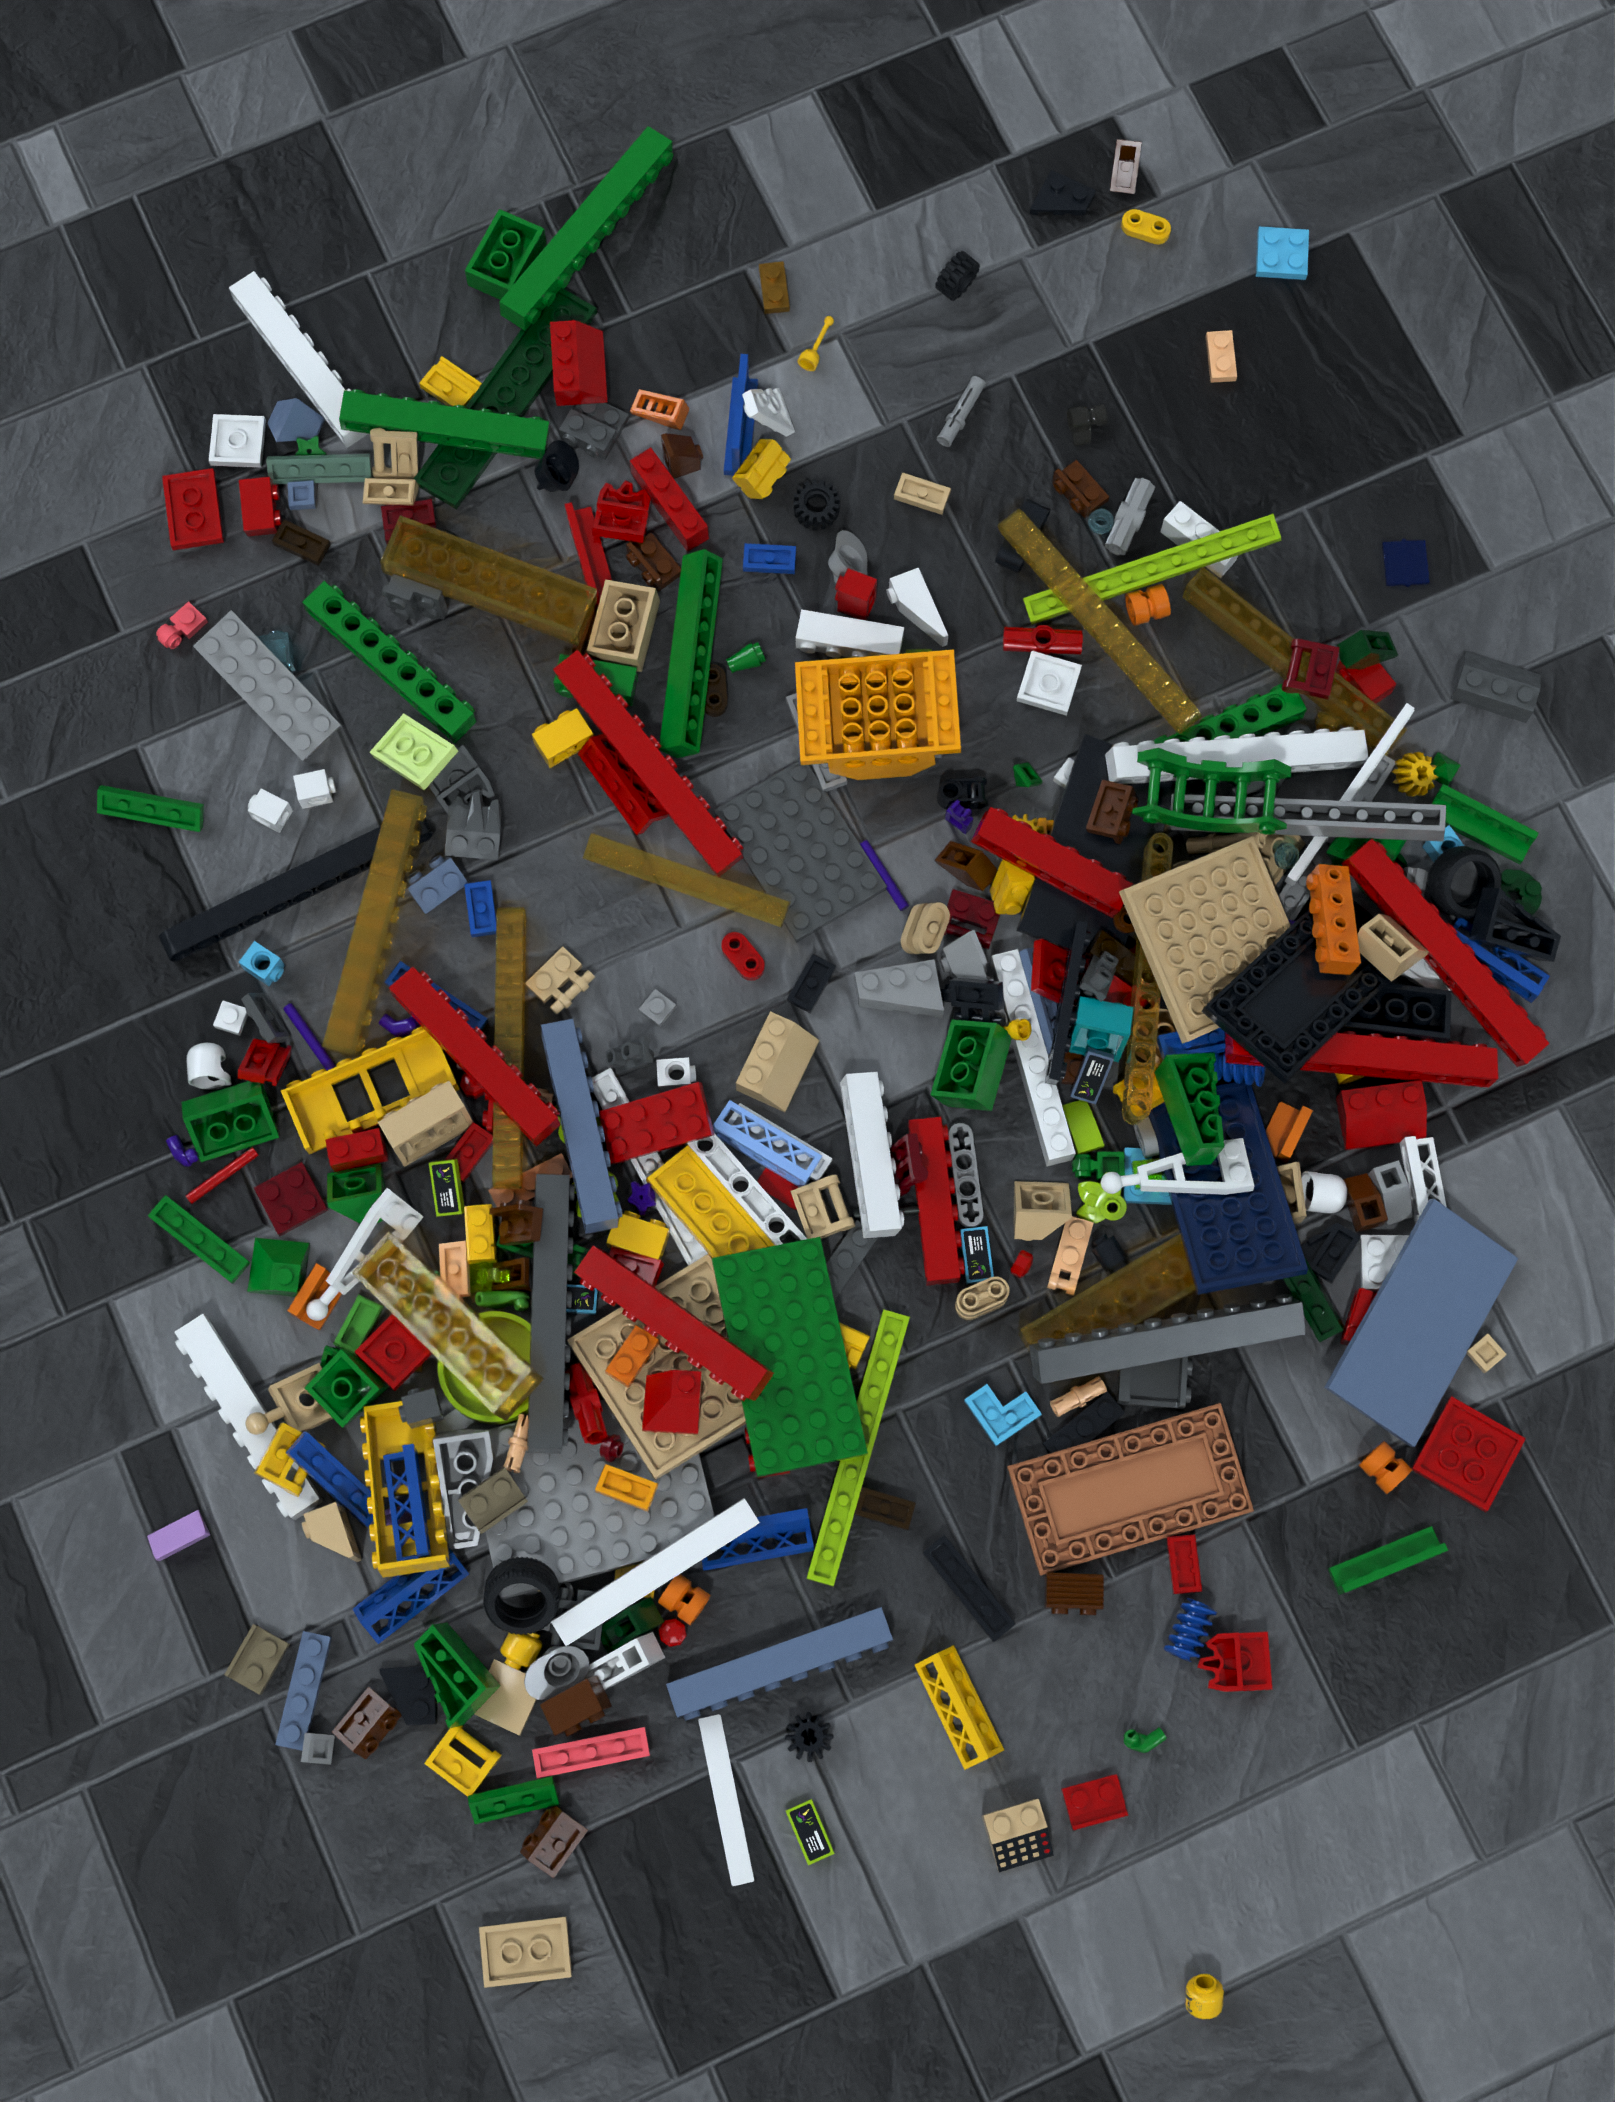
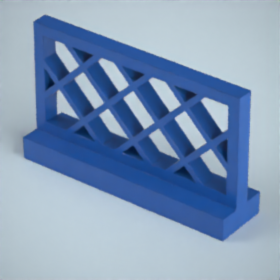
M740 354L738 378L733 377L724 475L734 476L752 451L755 420L749 418L745 413L743 407L745 402L742 394L750 389H758V379H749L748 354Z

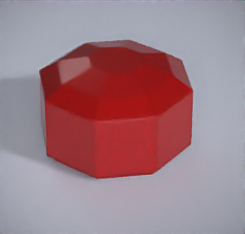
M467 1074L462 1076L460 1087L466 1097L477 1099L485 1094Z
M1021 1250L1010 1270L1011 1274L1018 1278L1024 1277L1032 1266L1033 1255L1025 1250Z
M677 1619L665 1620L659 1628L660 1640L669 1647L680 1646L687 1637L685 1625Z

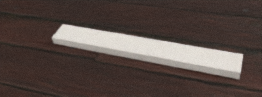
M1406 703L1339 801H1353L1412 716L1415 711L1414 707ZM1315 836L1286 877V883L1295 886L1328 837Z
M611 1068L592 1077L593 1093L602 1110L629 1103ZM657 1152L630 1160L643 1185L647 1184V1177L664 1165ZM655 1192V1207L666 1227L669 1228L670 1234L687 1265L689 1266L707 1255V1251Z
M743 1498L554 1618L551 1623L565 1646H567L760 1522L745 1498Z

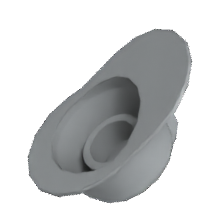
M842 530L837 533L835 550L828 560L835 583H837L840 575L845 576L848 568L867 575V552L865 547L849 531Z
M557 1645L551 1647L542 1657L534 1661L526 1671L524 1679L526 1691L537 1700H547L582 1682L589 1669L587 1655L576 1646Z

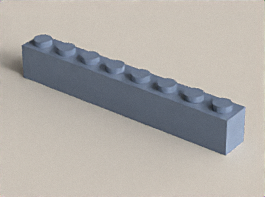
M573 1019L542 1024V1042L557 1109L560 1113L559 1118L585 1234L618 1228V1218L622 1217L620 1201H614L613 1192H617L614 1176H609L607 1167H611L608 1151H603L601 1142H605L603 1127L597 1126L596 1117H599L597 1101H592L590 1093L594 1092L591 1076L586 1077L584 1068H588L586 1053L580 1052L579 1044L583 1043L580 1027L575 1028Z
M882 1607L673 1681L666 1684L677 1718L683 1716L684 1720L688 1721L701 1716L700 1710L711 1707L712 1711L727 1707V1700L735 1697L740 1702L754 1697V1691L764 1687L765 1691L768 1692L782 1687L780 1681L791 1678L792 1682H796L809 1677L807 1672L818 1668L819 1673L835 1668L834 1662L845 1658L846 1663L862 1658L861 1652L872 1649L874 1654L888 1649V1642L893 1641Z

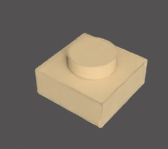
M1489 1334L1481 1338L1466 1353L1483 1373H1486L1507 1355Z

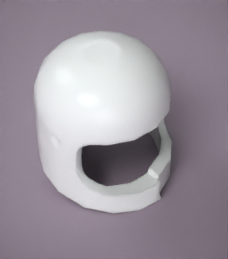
M200 1043L191 1047L186 1060L188 1083L190 1085L209 1090L231 1086V1076L221 1068V1062L226 1059V1053L220 1045ZM208 1076L215 1077V1078H218V1079H220V1080L211 1081V1080L208 1078Z
M1310 1171L1302 1173L1301 1178L1306 1211L1337 1213L1344 1207L1347 1200V1187L1341 1177ZM1310 1178L1313 1180L1314 1187L1312 1201H1309L1306 1197V1186Z

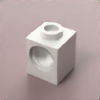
M325 769L293 776L297 798L302 809L333 802L332 793L336 792L333 777L328 778Z
M260 789L257 795H253L248 803V812L251 818L278 833L281 832L293 812L287 801L263 789Z
M689 1057L656 1060L659 1092H666L689 1085L691 1082H696L695 1065L690 1066ZM673 1070L684 1072V1076L679 1080H673L669 1077Z

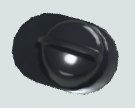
M561 440L553 441L548 446L542 459L536 464L534 472L538 481L536 487L538 490L545 489L549 492H556L559 490L568 491L579 471V460L575 451L566 442Z

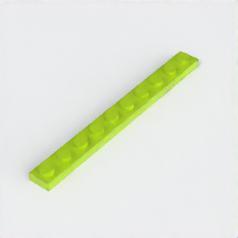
M1274 514L1025 597L1023 600L1031 625L1279 542L1281 541V535Z
M883 1309L857 1400L868 1454L840 1460L808 1571V1580L834 1587L910 1317Z

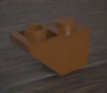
M1365 1173L1343 1179L1347 1187L1346 1203L1355 1232L1383 1226L1388 1221L1381 1195L1368 1174Z

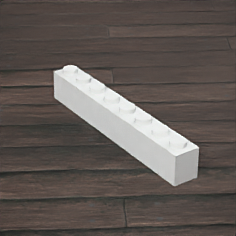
M253 271L230 286L229 290L235 303L346 448L368 435L367 433L341 430L339 416L345 390L341 385L343 381L336 370L330 371L327 367L329 363L321 351L317 353L314 350V343L307 333L302 334L298 329L300 325L292 314L287 315L284 311L286 307L280 297H274L270 293L272 289L264 277L260 279Z
M1018 949L992 955L990 967L994 981L1003 982L1004 1010L1008 1022L1010 1023L1015 1019H1026L1031 1024V1034L1027 1040L1019 1041L1012 1039L1011 1042L1046 1166L1071 1161L1076 1153L1057 1086L1045 1083L1049 1058Z
M201 1314L175 1331L178 1337L175 1343L183 1355L188 1353L193 1361L189 1364L197 1378L202 1376L207 1384L204 1387L205 1392L212 1401L217 1399L222 1407L218 1410L220 1416L226 1424L232 1423L236 1430L233 1433L235 1440L241 1448L243 1446L247 1447L251 1454L247 1458L256 1470L278 1428L272 1422L268 1424L266 1431L259 1435L251 1434L246 1429L245 1422L250 1414L254 1412L265 1414L267 1410L209 1318ZM295 1461L285 1477L289 1481H292L299 1468ZM308 1475L301 1486L303 1490L299 1497L286 1492L265 1479L262 1480L267 1491L270 1494L275 1492L280 1501L276 1505L285 1518L290 1516V1518L297 1520L324 1502Z

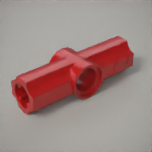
M1039 625L1036 628L1004 627L1003 651H1035L1045 655L1050 653L1081 655L1083 633L1081 630L1052 629L1047 625ZM1042 637L1046 638L1049 642L1041 644L1036 639Z
M580 1363L574 1364L565 1371V1373L570 1374V1401L575 1418L579 1421L584 1442L596 1445L608 1437L601 1414L603 1412L597 1389L594 1388L591 1378Z

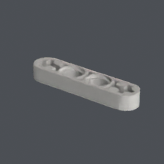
M957 1123L949 1130L948 1143L949 1151L951 1152L958 1219L963 1227L976 1228L982 1222L983 1207L973 1132L968 1125ZM957 1130H962L963 1134L968 1135V1137L964 1138V1149L954 1152V1148L959 1149L958 1138H953V1136L957 1134ZM959 1156L969 1157L972 1162L971 1167L966 1170L960 1169L956 1164L957 1158ZM962 1183H972L975 1187L974 1194L971 1196L962 1195L959 1190ZM977 1200V1203H972V1212L974 1214L978 1213V1216L975 1217L974 1222H969L968 1218L963 1217V1215L967 1214V1203L961 1205V1201L971 1202Z

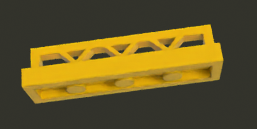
M954 1645L915 1664V1668L964 1770L1004 1751ZM932 1662L938 1672L937 1680L930 1676L926 1665ZM941 1690L948 1693L951 1699L949 1706L943 1703L940 1697ZM954 1716L961 1720L963 1724L962 1732L955 1729L953 1724ZM967 1743L974 1747L978 1755L977 1758L970 1760L966 1751Z

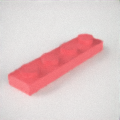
M645 1727L532 1750L537 1779L650 1756Z

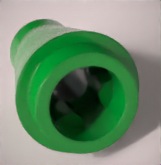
M750 642L733 656L726 659L732 673L762 666L761 663L767 661L759 642L754 644Z

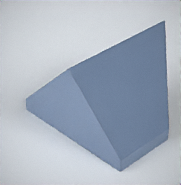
M293 398L277 401L267 424L276 442L296 441L298 437L307 440L318 436L325 419L299 399Z

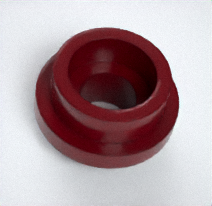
M608 1435L601 1442L600 1456L604 1457L608 1462H614L616 1458L622 1455L624 1444L621 1442L620 1435Z

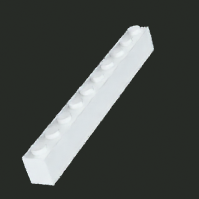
M1354 727L1342 728L1338 732H1330L1329 729H1319L1309 734H1305L1303 730L1293 731L1289 735L1271 732L1265 734L1264 737H1255V734H1245L1234 739H1230L1228 735L1216 737L1214 740L1196 737L1190 739L1189 742L1170 739L1160 744H1155L1154 741L1150 740L1129 746L1128 742L1114 744L1105 754L1109 781L1120 784L1149 783L1150 771L1147 766L1137 762L1138 752L1158 747L1186 756L1187 762L1201 764L1202 760L1226 762V767H1242V762L1276 759L1292 767L1291 773L1360 768L1369 758L1365 731L1354 730ZM1162 771L1160 782L1176 781V778L1173 777V774Z

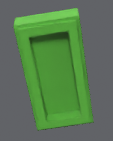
M358 1295L333 1344L356 1355L354 1351L371 1335L384 1307Z

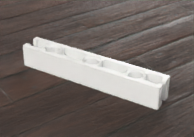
M716 1134L684 1144L685 1146L689 1145L775 1246L783 1244L781 1241L789 1234L797 1241L807 1239ZM710 1141L713 1144L711 1150L704 1152L698 1148L700 1142ZM738 1181H745L749 1185L744 1192H737L733 1186ZM774 1221H779L784 1225V1229L779 1233H774L770 1231L769 1225Z

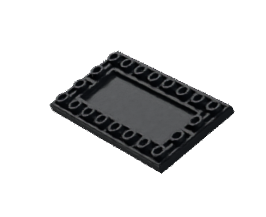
M1084 734L1049 835L1054 837L1056 842L1064 847L1069 846L1079 851V855L1087 859L1099 861L1103 868L1111 872L1123 874L1127 881L1136 885L1148 879L1166 824L1147 823L1143 821L1142 817L1131 813L1129 819L1130 831L1127 837H1123L1121 844L1115 843L1113 838L1087 832L1086 826L1101 781H1109L1105 754L1113 747V744ZM1175 781L1160 782L1159 807L1171 810V797L1175 791ZM1149 783L1124 784L1133 786L1139 799L1138 807L1147 806ZM1035 877L1016 930L1036 939H1044L1069 951L1074 924L1077 921L1087 922V931L1091 932L1088 947H1083L1082 957L1088 959L1090 957L1085 953L1099 931L1103 930L1123 946L1126 945L1129 933H1122L1116 929L1113 917H1109ZM1124 915V921L1130 924V917L1128 915Z
M1353 900L1358 934L1360 928L1374 917ZM1310 910L1305 912L1207 1003L1201 1011L1284 1084L1391 982L1361 953V964L1351 975L1320 973L1319 962L1315 959L1317 946L1316 938L1312 934L1314 922L1313 914L1310 913Z

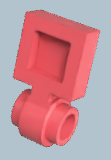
M188 601L169 618L174 626L164 624L157 630L156 635L158 636V641L164 647L175 649L182 641V634L190 639L208 621Z

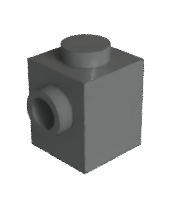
M424 1388L412 1389L407 1392V1396L401 1397L403 1403L402 1406H399L401 1420L403 1423L407 1422L411 1429L444 1420L438 1393L434 1388L425 1391Z

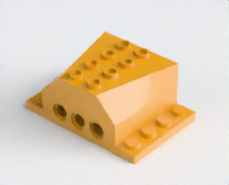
M954 650L795 662L801 765L828 763L829 772L855 780L912 776L934 766L935 755L961 753Z

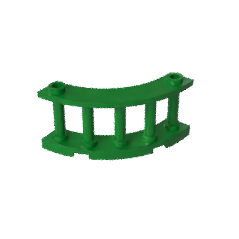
M1159 747L1138 752L1137 762L1147 766L1150 771L1147 806L1133 808L1132 814L1142 817L1144 822L1162 823L1201 831L1228 833L1259 832L1265 835H1272L1276 830L1287 829V823L1274 818L1276 783L1279 782V779L1290 778L1292 767L1276 759L1242 762V767H1226V762L1202 760L1201 764L1187 762L1186 756L1178 755ZM1162 771L1171 773L1176 778L1173 811L1158 806ZM1189 777L1203 779L1206 783L1203 817L1183 813L1186 779H1189ZM1220 781H1232L1237 784L1234 819L1214 818L1216 786ZM1254 781H1264L1263 816L1245 818L1248 785Z

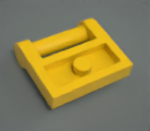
M282 1422L254 1474L299 1497L303 1490L301 1486L308 1474L299 1466L292 1481L285 1479L294 1462L285 1452L302 1432Z
M463 1725L448 1730L424 1764L468 1797L476 1792L502 1755L496 1750L492 1752L462 1729ZM455 1738L486 1761L481 1768L450 1746Z

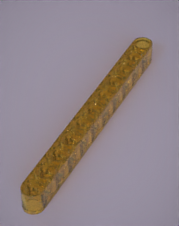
M1016 509L997 525L1004 538L1175 731L1182 734L1202 717L1195 704L1022 510Z
M1156 833L1146 844L1141 882L1153 878L1150 872L1152 869L1160 871L1161 874L1171 870L1173 842L1167 834ZM1153 844H1160L1164 848V852H1156ZM1138 937L1136 938L1131 1007L1134 1008L1131 1033L1127 1044L1122 1117L1124 1121L1131 1125L1142 1123L1151 1111L1161 997L1160 989ZM1149 973L1153 977L1154 982H1145L1141 974ZM1139 1000H1148L1151 1004V1009H1143ZM1137 1026H1145L1149 1030V1035L1142 1036L1139 1034ZM1135 1052H1143L1147 1057V1062H1139L1135 1058ZM1134 1078L1141 1079L1144 1082L1145 1088L1137 1089L1134 1087L1132 1080ZM1138 1105L1142 1109V1116L1132 1114L1130 1106Z
M498 907L496 921L494 1045L504 1054L505 1058L502 1060L508 1066L514 1064L523 1074L521 1079L524 1081L525 907ZM493 1103V1188L522 1189L523 1132Z

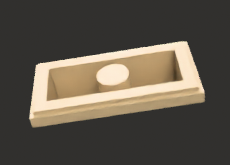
M365 478L362 503L414 505L419 485L414 479Z

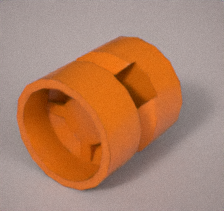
M1162 583L1147 587L1145 592L1136 590L1125 594L1127 613L1134 626L1149 622L1150 617L1157 620L1171 614L1169 598Z
M1383 1441L1358 1466L1369 1477L1375 1476V1483L1385 1494H1388L1413 1469L1402 1458L1396 1459V1452L1386 1441Z
M679 1574L669 1583L658 1603L670 1612L676 1610L677 1617L691 1626L709 1601L711 1595L699 1586L691 1587L692 1582L682 1574ZM686 1596L690 1599L689 1604L682 1602Z

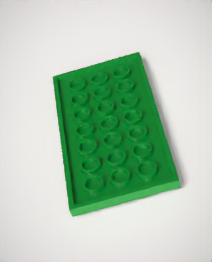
M816 1237L712 1258L728 1340L774 1372L756 1401L748 1398L745 1401L741 1400L757 1478L867 1455V1447L821 1238Z

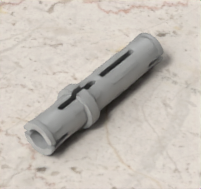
M971 377L954 410L947 415L945 419L946 424L937 436V441L941 445L950 447L959 430L964 428L966 424L965 419L986 386L985 381L980 377Z

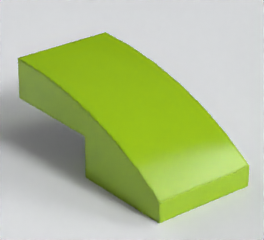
M1078 1100L1062 1105L1077 1155L1103 1148L1104 1143L1088 1102Z

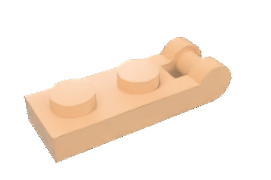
M1073 1216L1065 1222L1047 1288L1066 1290V1294L1074 1296L1094 1222ZM1060 1271L1069 1273V1280L1060 1278Z

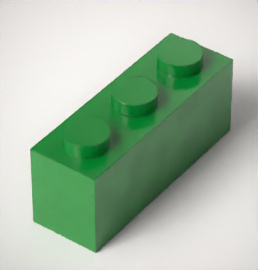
M560 654L558 665L570 655ZM593 660L596 664L593 668L599 676L603 673L612 684V687L609 688L615 696L620 694L627 704L632 706L638 681L637 668ZM555 675L553 682L555 692L563 697L572 698L571 693Z

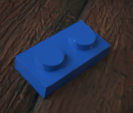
M744 543L743 572L795 574L796 546Z
M491 880L464 884L472 938L498 934Z

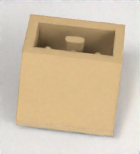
M1378 914L1364 924L1357 934L1360 953L1391 982L1424 958L1429 952L1388 915Z

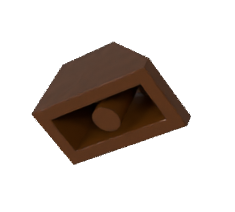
M668 433L661 435L663 458L669 473L674 479L701 470L700 460L703 459V454L699 444L694 445L691 436Z
M950 841L935 859L938 865L966 886L980 891H984L991 884L998 871L983 851Z

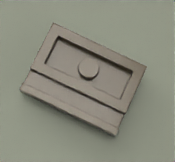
M505 1467L457 1499L480 1534H483L528 1502Z
M253 1624L224 1675L262 1695L290 1644Z

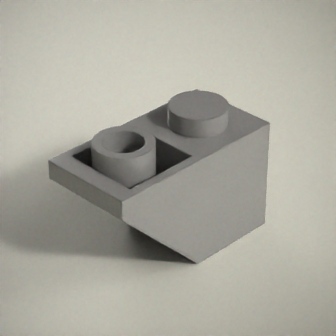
M1399 1160L1373 1168L1368 1176L1381 1195L1388 1217L1386 1226L1412 1218L1413 1212L1409 1185Z

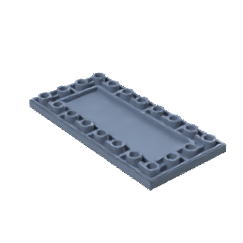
M1429 1199L1324 1388L1408 1446L1415 1447L1518 1258L1436 1199Z

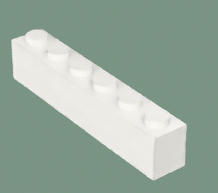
M878 1072L846 1074L841 1080L840 1086L863 1238L896 1236L904 1225V1215L898 1207L900 1189L898 1184H895L893 1175L896 1172V1163L894 1158L890 1156L889 1148L892 1146V1138L890 1132L886 1130L885 1122L888 1120V1112L886 1106L882 1104L881 1097L884 1094L883 1082L879 1081Z

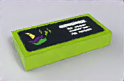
M458 1159L429 1162L436 1217L463 1214L464 1200Z
M812 1799L786 1810L808 1865L835 1854Z

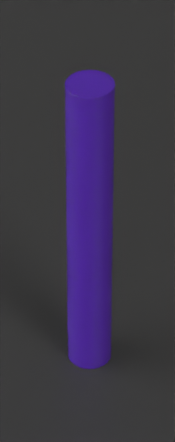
M868 840L860 843L862 849L885 882L886 890L899 910L903 911L908 908L909 904Z
M292 1003L286 1005L283 1010L327 1071L337 1067Z

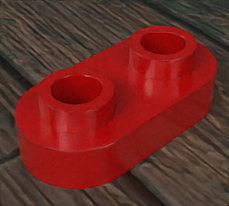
M739 932L728 933L721 943L724 956L744 979L749 981L759 979L765 970L764 960L743 934ZM737 941L740 945L738 948H731L730 943ZM750 961L756 963V966L752 969L746 966Z

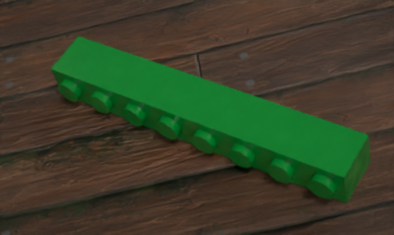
M356 389L351 391L344 390L339 416L341 430L370 434V431L374 428H382L385 431L417 432V441L535 459H542L547 450L550 433L549 421H545L537 416L525 418L519 417L515 413L498 414L489 409H480L478 411L468 409L463 405H454L452 407L442 405L436 401H429L428 403L418 402L410 397L398 399L383 393L377 395L366 394L364 391Z
M706 549L683 555L660 736L661 747L659 748L660 751L676 758L700 753L723 558Z

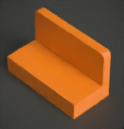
M1279 1102L1265 1130L1275 1159L1284 1163L1288 1162L1313 1110L1305 1106L1298 1110L1283 1102Z
M316 1263L287 1311L313 1328L321 1330L342 1293L339 1292L330 1302L328 1314L324 1319L314 1321L308 1317L306 1313L307 1304L313 1299H319L330 1286L326 1282L330 1272Z

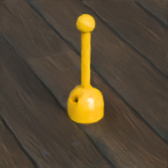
M831 316L825 317V324L813 348L804 350L797 360L799 366L807 371H815L819 364L820 357L817 349L827 329L834 323V319Z
M1026 1019L1012 1020L1008 1026L1003 1027L1014 1040L1025 1041L1031 1034V1024Z

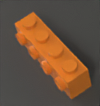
M1318 864L1308 875L1306 881L1311 897L1309 910L1313 914L1314 922L1312 934L1316 938L1317 946L1315 959L1319 962L1320 973L1351 975L1361 964L1349 866Z

